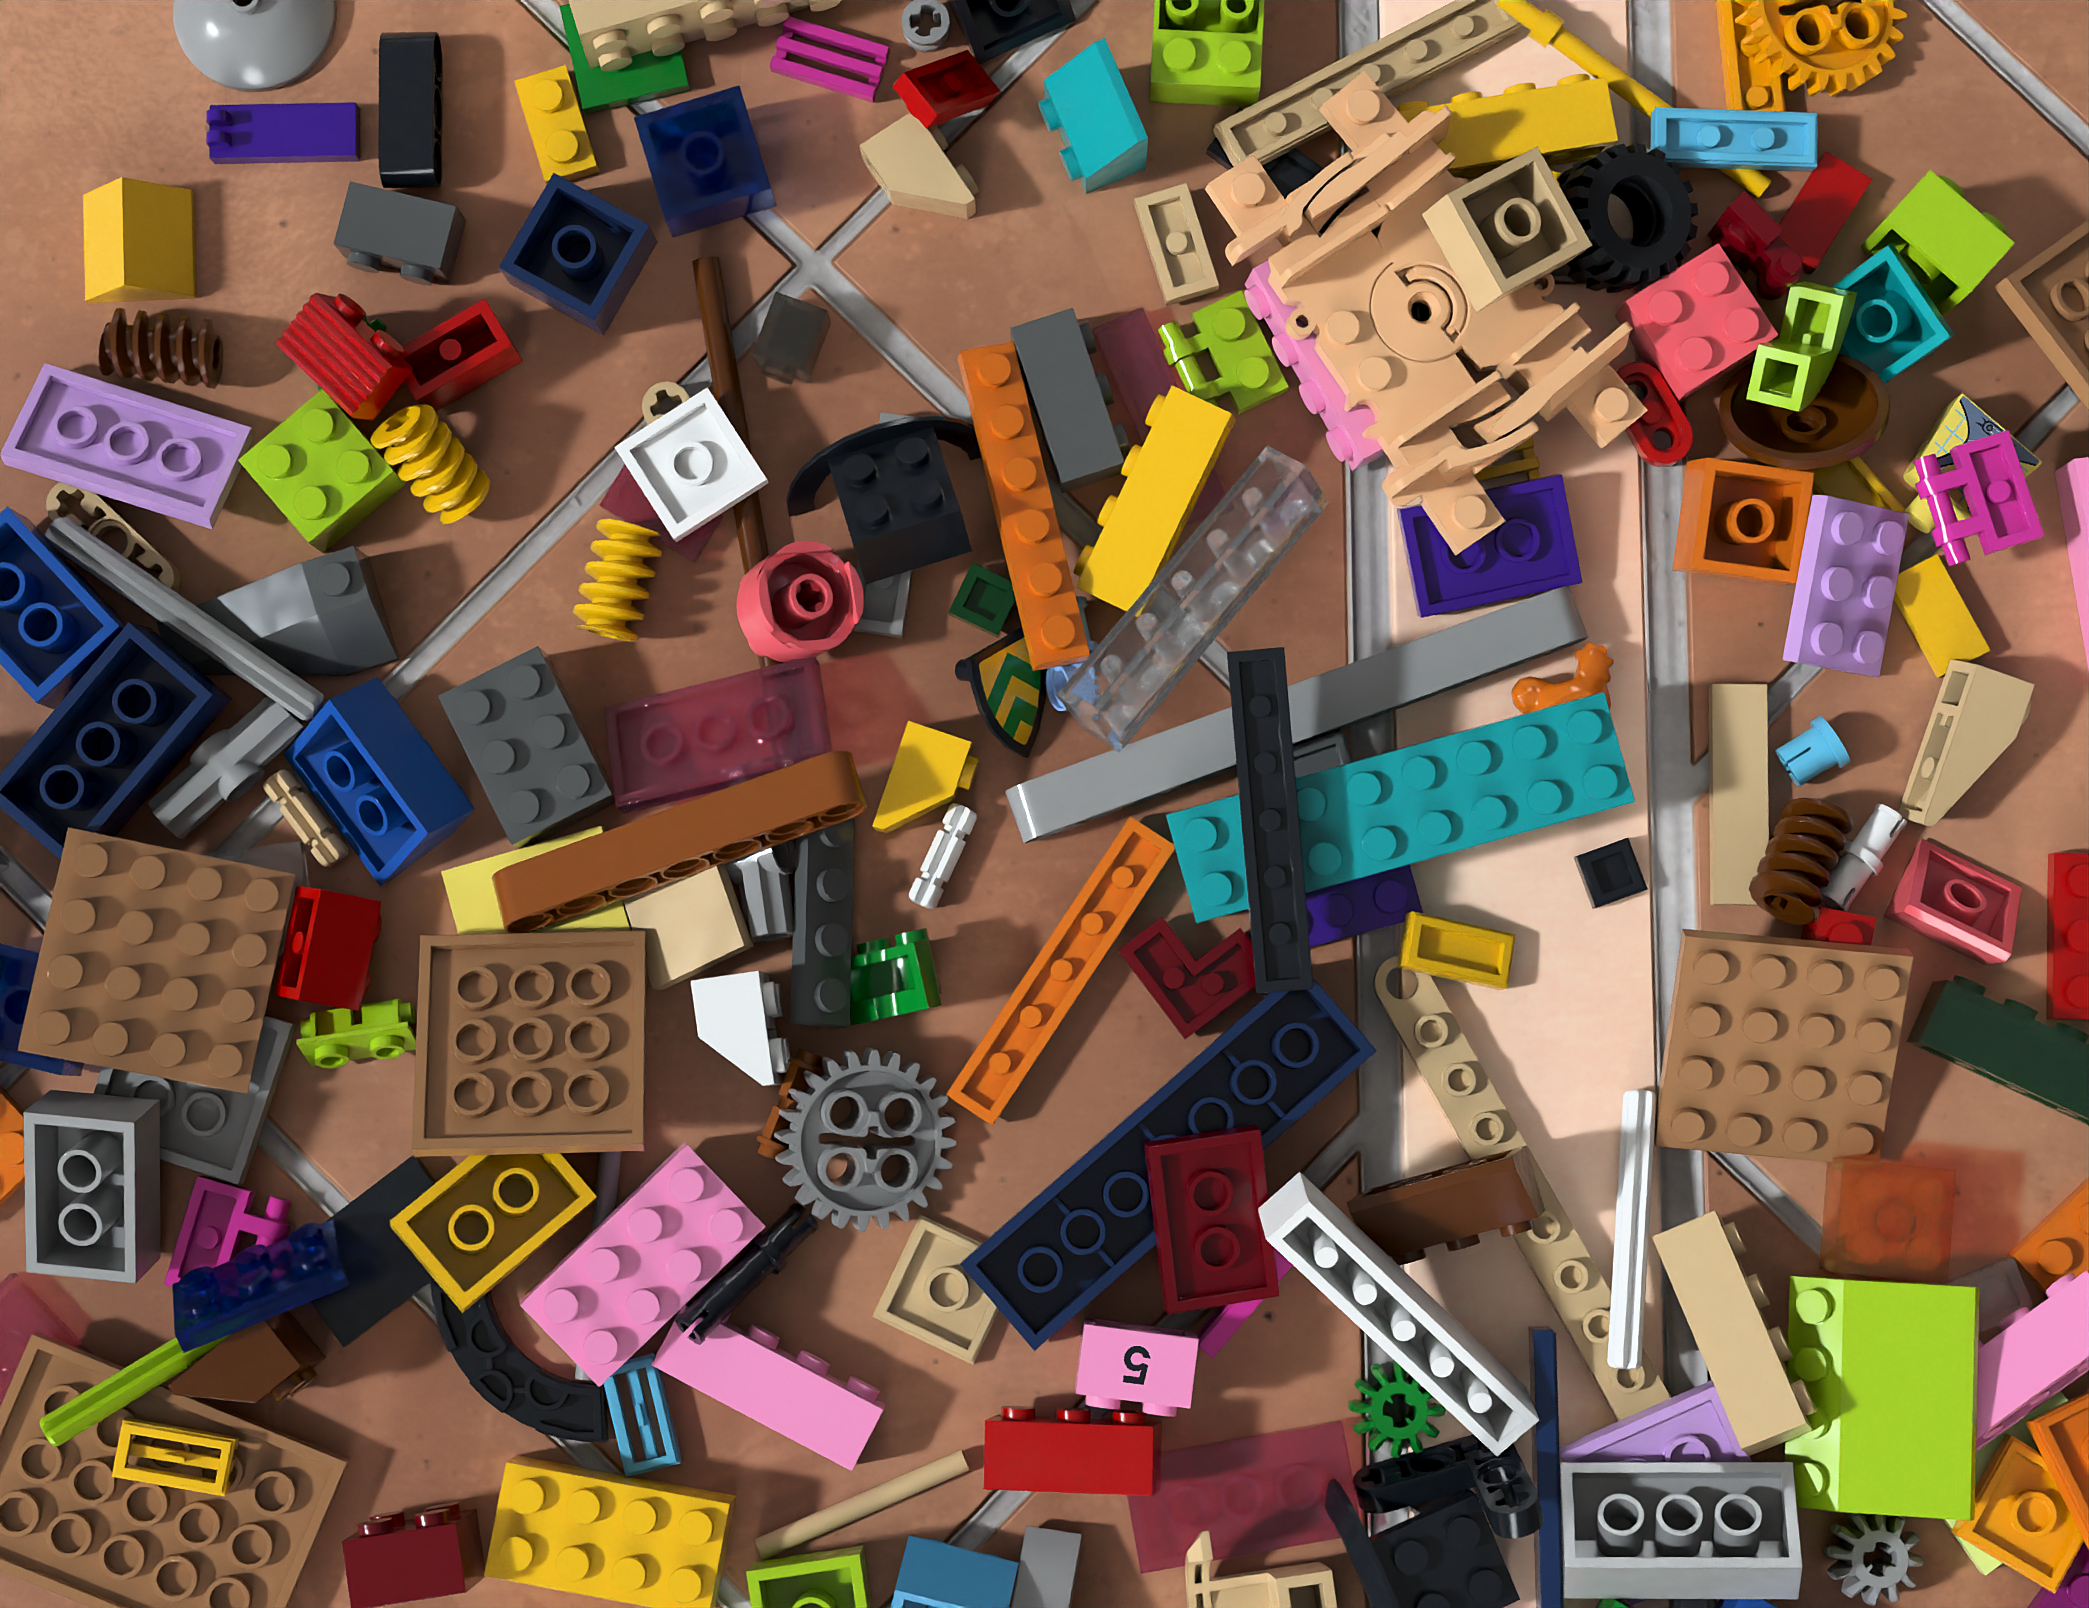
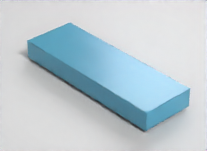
M1655 107L1651 112L1650 151L1657 148L1666 153L1664 160L1666 164L1675 161L1680 167L1810 172L1817 168L1818 113Z

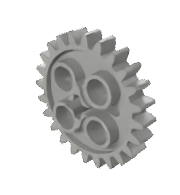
M866 1047L862 1062L859 1061L854 1051L849 1049L843 1050L842 1066L840 1067L834 1060L828 1057L822 1058V1066L825 1073L823 1076L820 1077L808 1070L803 1072L805 1080L810 1086L806 1092L794 1088L789 1089L788 1092L791 1097L798 1102L796 1109H779L778 1114L791 1122L790 1129L774 1133L775 1138L789 1144V1149L775 1156L776 1161L783 1165H793L794 1167L782 1178L784 1183L790 1187L803 1184L798 1190L795 1199L802 1205L809 1204L815 1200L811 1213L821 1220L832 1211V1224L841 1229L848 1223L851 1216L854 1228L861 1232L866 1231L870 1216H872L876 1225L882 1229H888L890 1212H893L902 1220L908 1221L910 1217L907 1204L913 1201L926 1208L928 1203L922 1190L926 1186L941 1190L943 1186L933 1174L936 1168L951 1169L953 1165L948 1160L940 1157L941 1149L954 1147L957 1141L942 1135V1129L955 1123L954 1117L947 1114H938V1110L948 1102V1097L941 1093L929 1095L937 1080L928 1074L916 1079L920 1064L908 1060L900 1067V1054L888 1051L885 1054L881 1063L878 1050L871 1047ZM847 1096L851 1103L850 1114L843 1122L833 1124L830 1117L831 1107L836 1100ZM901 1098L904 1102V1115L899 1122L888 1126L884 1115L886 1107L893 1100ZM868 1130L884 1138L908 1135L913 1137L910 1145L868 1141L865 1142L863 1148L850 1141L838 1140L824 1143L818 1141V1137L822 1133L864 1137L867 1136ZM844 1153L847 1157L845 1172L837 1179L829 1180L826 1173L829 1160L836 1154ZM898 1154L901 1161L900 1171L893 1179L883 1181L881 1177L883 1162L891 1155Z

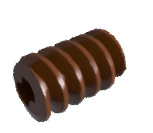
M116 308L111 322L105 325L101 335L98 356L99 370L102 375L106 376L116 371L119 377L132 378L137 373L142 380L153 381L159 375L164 383L172 384L181 377L184 384L189 386H197L203 379L207 388L215 389L222 375L223 344L220 337L214 333L212 319L204 318L199 332L194 333L189 316H182L177 330H171L169 315L160 313L155 327L152 328L149 327L146 311L138 310L133 325H128L125 309Z
M1816 798L1792 799L1785 804L1781 814L1782 820L1777 822L1773 832L1774 838L1769 840L1765 850L1766 856L1760 860L1757 869L1758 874L1752 878L1749 886L1751 897L1760 908L1771 916L1794 925H1806L1813 921L1815 913L1811 907L1820 905L1823 897L1820 889L1828 886L1831 879L1828 871L1836 868L1839 858L1835 852L1844 850L1847 841L1844 834L1851 832L1854 825L1851 815L1844 809Z

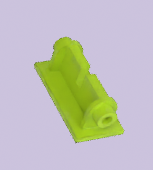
M397 998L361 1005L362 1024L354 1025L353 1010L339 1008L311 1012L310 1018L300 1021L302 1039H297V1046L311 1067L339 1068L348 1064L350 1060L369 1057L382 1060L398 1058L406 1051L416 1050V1035L410 1027V1024H415L416 1020L413 1003H402L401 999Z

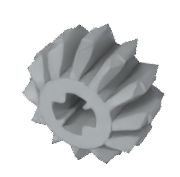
M1847 1513L1851 1528L1847 1529L1840 1524L1833 1523L1830 1530L1841 1538L1839 1545L1827 1544L1823 1547L1824 1554L1840 1559L1827 1569L1828 1576L1834 1580L1844 1579L1841 1592L1850 1598L1861 1592L1863 1602L1868 1605H1876L1881 1592L1889 1601H1898L1899 1591L1896 1586L1898 1582L1910 1588H1914L1917 1583L1913 1576L1906 1573L1908 1566L1920 1567L1924 1564L1922 1556L1908 1552V1550L1920 1542L1919 1535L1913 1531L1903 1532L1906 1519L1902 1516L1891 1515L1886 1519L1885 1515L1867 1514L1865 1519L1861 1513ZM1877 1546L1883 1550L1882 1559H1873L1870 1565L1863 1560L1864 1553L1873 1552Z

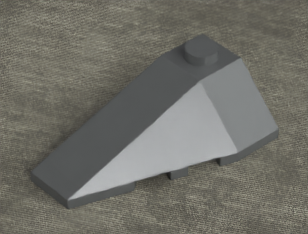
M355 546L301 562L196 605V607L295 675L350 676L400 660L368 556ZM160 621L156 622L161 638L204 675H237Z

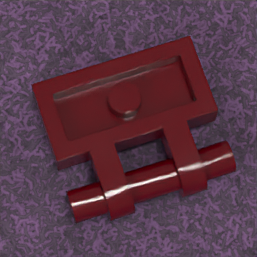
M1746 191L1727 207L1707 234L1713 240L1712 247L1719 243L1734 267L1737 265L1744 273L1751 269L1758 276L1756 281L1757 292L1763 299L1775 300L1781 298L1802 275L1803 262L1801 256L1794 252L1779 237L1784 230Z

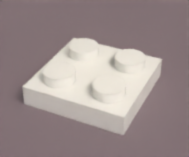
M708 387L614 447L676 542L769 483Z

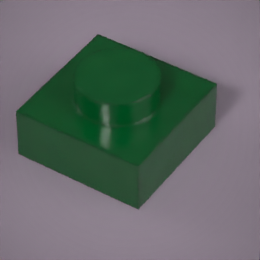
M972 563L951 605L949 615L999 638L1016 603L1011 581Z

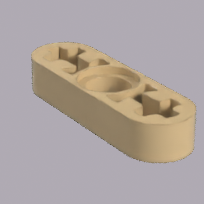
M61 482L50 490L46 499V510L52 521L56 518H62L67 514L69 508L64 503L67 497L71 495L80 499L85 495L80 504L97 521L89 527L82 519L73 514H69L66 517L99 540L110 529H122L127 535L128 544L126 550L121 555L133 563L139 560L145 567L156 573L163 569L164 571L159 576L160 581L176 593L179 592L181 577L175 565L101 495ZM103 512H105L106 516L101 518ZM142 549H144L145 553L140 555Z

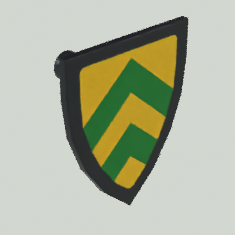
M1021 627L972 656L960 659L955 666V675L960 681L970 682L978 711L990 732L1004 747L1024 758H1028L1040 728L1045 705L1047 669L1032 670L1023 628Z

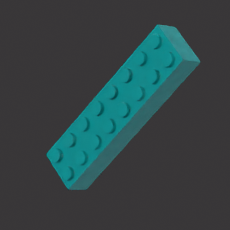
M1598 692L1296 777L1305 893L1635 802L1605 693ZM1239 793L1168 813L1166 815L1196 923L1249 909Z

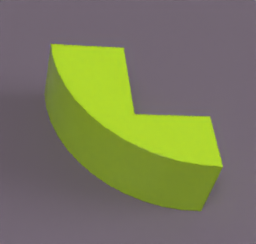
M1806 281L1790 286L1780 337L1776 340L1758 344L1746 399L1798 412L1805 409L1821 390L1835 363L1849 325L1857 293Z

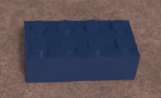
M128 622L1 772L0 808L60 860L68 827L115 837L232 698L151 628Z

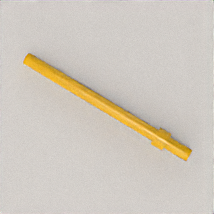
M1499 0L1496 6L1530 30L1528 36L1544 48L1548 44L1596 79L1606 77L1609 89L1650 119L1651 112L1655 107L1673 108L1564 28L1562 25L1565 21L1548 8L1543 12L1528 0ZM1718 168L1757 198L1764 193L1772 181L1759 170Z

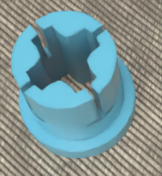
M1820 715L1810 721L1811 728L1775 750L1782 766L1787 773L1791 771L1789 776L1798 787L1834 765L1841 768L1851 762L1839 737Z

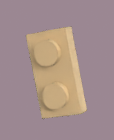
M1187 183L1134 198V206L1166 306L1218 291L1219 283Z

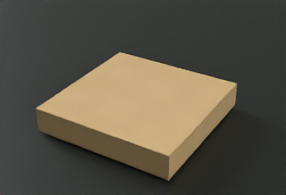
M725 864L623 899L633 931H646L647 973L652 988L655 990H664L754 947Z
M920 1215L872 1317L973 1365L999 1311L960 1265L961 1261L981 1243Z

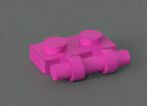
M2009 430L1967 442L1949 450L1956 469L1946 473L1941 472L1936 454L1914 460L1920 479L1915 485L1920 500H1927L1936 527L1931 533L1936 547L1943 548L1949 567L1971 560L1964 540L1968 537L1978 535L1984 555L1986 556L2038 540L2044 536ZM1962 487L1972 517L1958 521L1948 492Z
M197 1176L164 1285L220 1300L224 1297L228 1280L243 1284L238 1303L242 1307L259 1310L264 1291L271 1290L276 1273L271 1271L279 1242L286 1241L291 1224L286 1223L292 1201L270 1196L265 1215L259 1216L249 1213L256 1191L210 1177ZM243 1231L258 1235L249 1265L235 1261Z

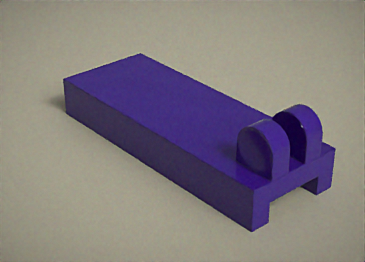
M356 102L210 105V110L206 111V123L209 125V131L206 132V144L209 147V158L214 164L360 162V108Z

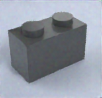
M350 181L334 245L345 258H348L347 264L353 268L370 273H379L382 266L401 271L400 277L407 281L430 286L433 283V279L446 282L451 281L466 220L454 205Z

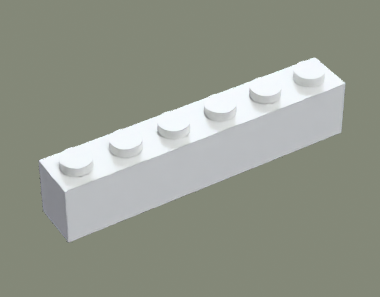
M1301 1172L1297 1173L1258 1208L1266 1240L1496 1456L1500 1455L1539 1421L1527 1387Z

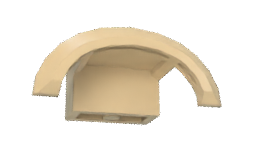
M1209 1531L1200 1532L1186 1553L1185 1579L1188 1608H1337L1332 1570L1320 1561L1210 1578V1562L1213 1560Z

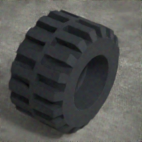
M1623 143L1574 164L1573 168L1564 171L1558 177L1557 181L1592 244L1591 247L1567 263L1571 268L1567 276L1577 283L1587 279V289L1597 292L1606 288L1607 293H1617L1660 278V276L1672 272L1678 267L1677 261L1687 257L1691 248L1686 242L1696 238L1698 226L1691 223V217L1698 215L1697 203H1690L1688 193L1694 191L1690 181L1682 182L1678 176L1682 171L1681 167L1675 161L1669 164L1664 162L1666 153L1657 148L1647 152L1646 144L1633 143L1626 147ZM1610 194L1621 199L1631 213L1634 225L1631 244L1621 239L1610 223L1608 216Z

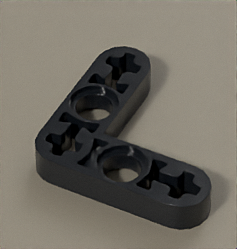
M1472 1434L1424 1448L1419 1453L1410 1452L1400 1455L1398 1458L1393 1457L1372 1463L1361 1468L1353 1477V1485L1359 1507L1371 1514L1391 1512L1474 1488L1486 1517L1497 1536L1509 1539L1526 1537L1539 1530L1544 1523L1538 1492L1513 1443L1500 1455L1496 1456Z

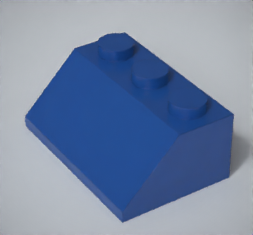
M378 677L329 699L284 754L285 758L380 886L391 881L450 837L475 810L463 789L454 781L434 754L429 743L423 739L401 709L398 701L389 693Z

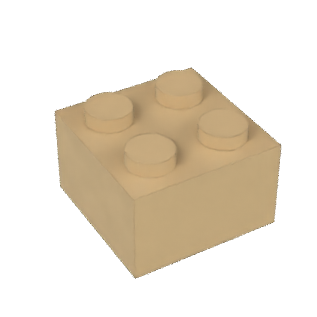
M1538 147L1446 194L1422 214L1476 312L1562 267L1592 246Z

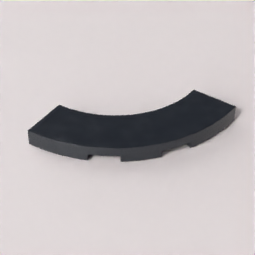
M436 1281L430 1282L432 1304L445 1346L452 1353L456 1363L470 1381L469 1384L487 1402L501 1413H505L543 1434L582 1442L608 1441L607 1399L604 1383L598 1387L595 1383L566 1379L547 1371L528 1358L514 1344L501 1324L494 1307L491 1290L462 1313Z

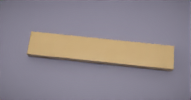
M1454 0L1215 124L1213 132L1233 167L1253 154L1260 164L1264 165L1333 129L1319 112V109L1323 103L1363 71L1368 74L1384 95L1391 99L1520 31L1522 24L1496 6L1499 0Z

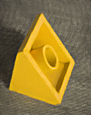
M121 177L83 194L85 301L87 303L196 298L194 192L191 189Z

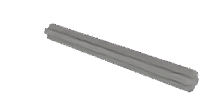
M68 517L56 518L50 524L44 536L47 544L300 719L307 721L310 718L313 719L318 714L324 704L325 697L317 689Z

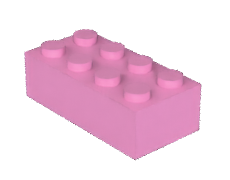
M684 1142L520 1299V1306L600 1387L766 1226Z

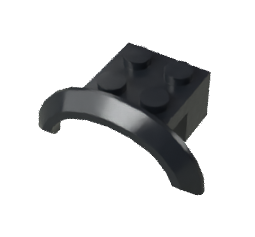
M942 416L907 417L874 424L846 435L818 452L800 469L792 481L786 497L788 515L790 517L815 509L814 500L816 492L831 473L866 584L972 552L961 509L938 440L960 447L968 454L970 461L980 458L981 454L974 425L960 419Z
M1336 1478L1329 1481L1324 1505L1325 1510L1349 1554L1372 1608H1503L1520 1600L1479 1499L1470 1489L1412 1505L1410 1507L1414 1517L1369 1537L1341 1484Z

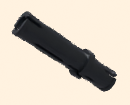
M792 1203L788 1210L763 1235L757 1234L747 1244L748 1250L682 1314L675 1318L677 1326L683 1333L698 1318L703 1319L688 1336L691 1341L701 1345L705 1338L770 1273L778 1274L787 1265L785 1258L811 1233L818 1229L817 1221L811 1214L797 1228H792L806 1211L803 1206L798 1203Z

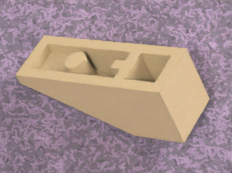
M1950 659L1898 810L1903 819L1933 827L2017 738L2020 726L2026 721L2030 713V697L2035 684L1978 664Z

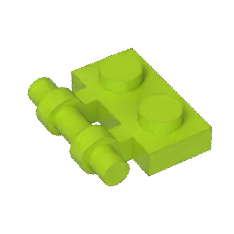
M1242 290L1193 312L1192 320L1199 333L1193 337L1185 338L1177 321L1167 323L1158 329L1166 347L1162 353L1169 367H1176L1187 393L1217 407L1219 406L1216 401L1229 396L1239 415L1288 391L1289 386L1246 302ZM1207 352L1220 378L1209 382L1206 381L1195 359Z

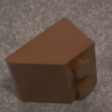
M283 1305L256 1313L169 1384L168 1387L174 1395L248 1403H257L274 1397L277 1402H280L288 1395L293 1397L319 1376L313 1368L325 1359L326 1356L288 1308Z

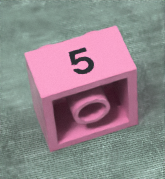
M1084 1317L1075 1383L1076 1394L1086 1395V1405L1093 1407L1120 1409L1121 1400L1142 1402L1141 1407H1143L1142 1412L1175 1417L1177 1416L1178 1407L1191 1408L1199 1338L1195 1331Z

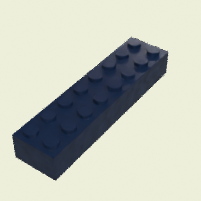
M1314 978L1313 989L1269 992L961 1261L960 1265L1034 1351L1156 1245L1144 1142L1256 1125L1261 1130L1262 1147L1264 1150L1377 1051Z

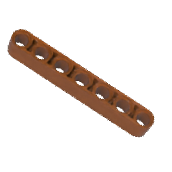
M833 751L821 754L500 869L493 874L492 881L505 931L508 933L535 931L860 815L866 810L867 805L852 753L848 751Z

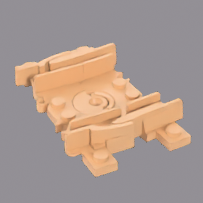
M1363 71L1323 103L1319 109V112L1350 147L1351 153L1348 151L1336 159L1313 179L1291 192L1286 199L1279 192L1254 154L1209 182L1205 190L1237 236L1225 249L1226 257L1232 266L1275 238L1278 239L1283 248L1268 257L1271 269L1268 282L1284 305L1298 308L1286 320L1285 329L1287 334L1295 340H1303L1314 331L1316 334L1314 350L1346 395L1344 410L1348 412L1356 405H1366L1375 415L1374 424L1368 427L1362 433V436L1377 440L1396 468V470L1383 479L1382 488L1385 494L1396 507H1404L1420 496L1422 499L1420 502L1421 506L1456 556L1505 522L1475 478V475L1524 443L1540 430L1534 420L1519 429L1533 415L1538 412L1548 422L1566 407L1602 449L1648 411L1609 364L1610 361L1624 351L1630 330L1633 328L1626 321L1589 353H1586L1581 346L1574 351L1572 347L1592 330L1577 313L1581 309L1577 302H1574L1564 310L1558 303L1544 301L1554 290L1555 280L1551 273L1476 312L1422 216L1425 211L1446 194L1469 183L1467 179L1455 178L1449 173L1447 169L1455 161L1456 157L1452 152L1445 155L1438 147V144L1448 134L1450 118L1453 112L1446 105L1436 114L1429 110L1423 111L1408 123L1368 74ZM1313 199V201L1311 202V204L1308 206V208L1306 209V211L1303 213V209H1304V208L1306 207V205ZM1348 204V207H1346L1333 220V222L1330 224V226L1327 228V230L1323 233V235L1320 238L1317 234L1321 230V228L1339 210H1341L1345 205ZM1535 282L1541 284L1542 290L1536 287ZM1414 303L1425 304L1430 312L1429 319L1418 321L1413 318L1411 306ZM1296 320L1303 321L1305 328L1299 327ZM1456 354H1461L1478 372L1496 371L1476 384ZM1502 377L1521 395L1506 408L1503 406L1512 398L1499 381ZM1491 413L1492 417L1477 423L1468 431L1483 446L1464 449L1450 428L1471 423Z

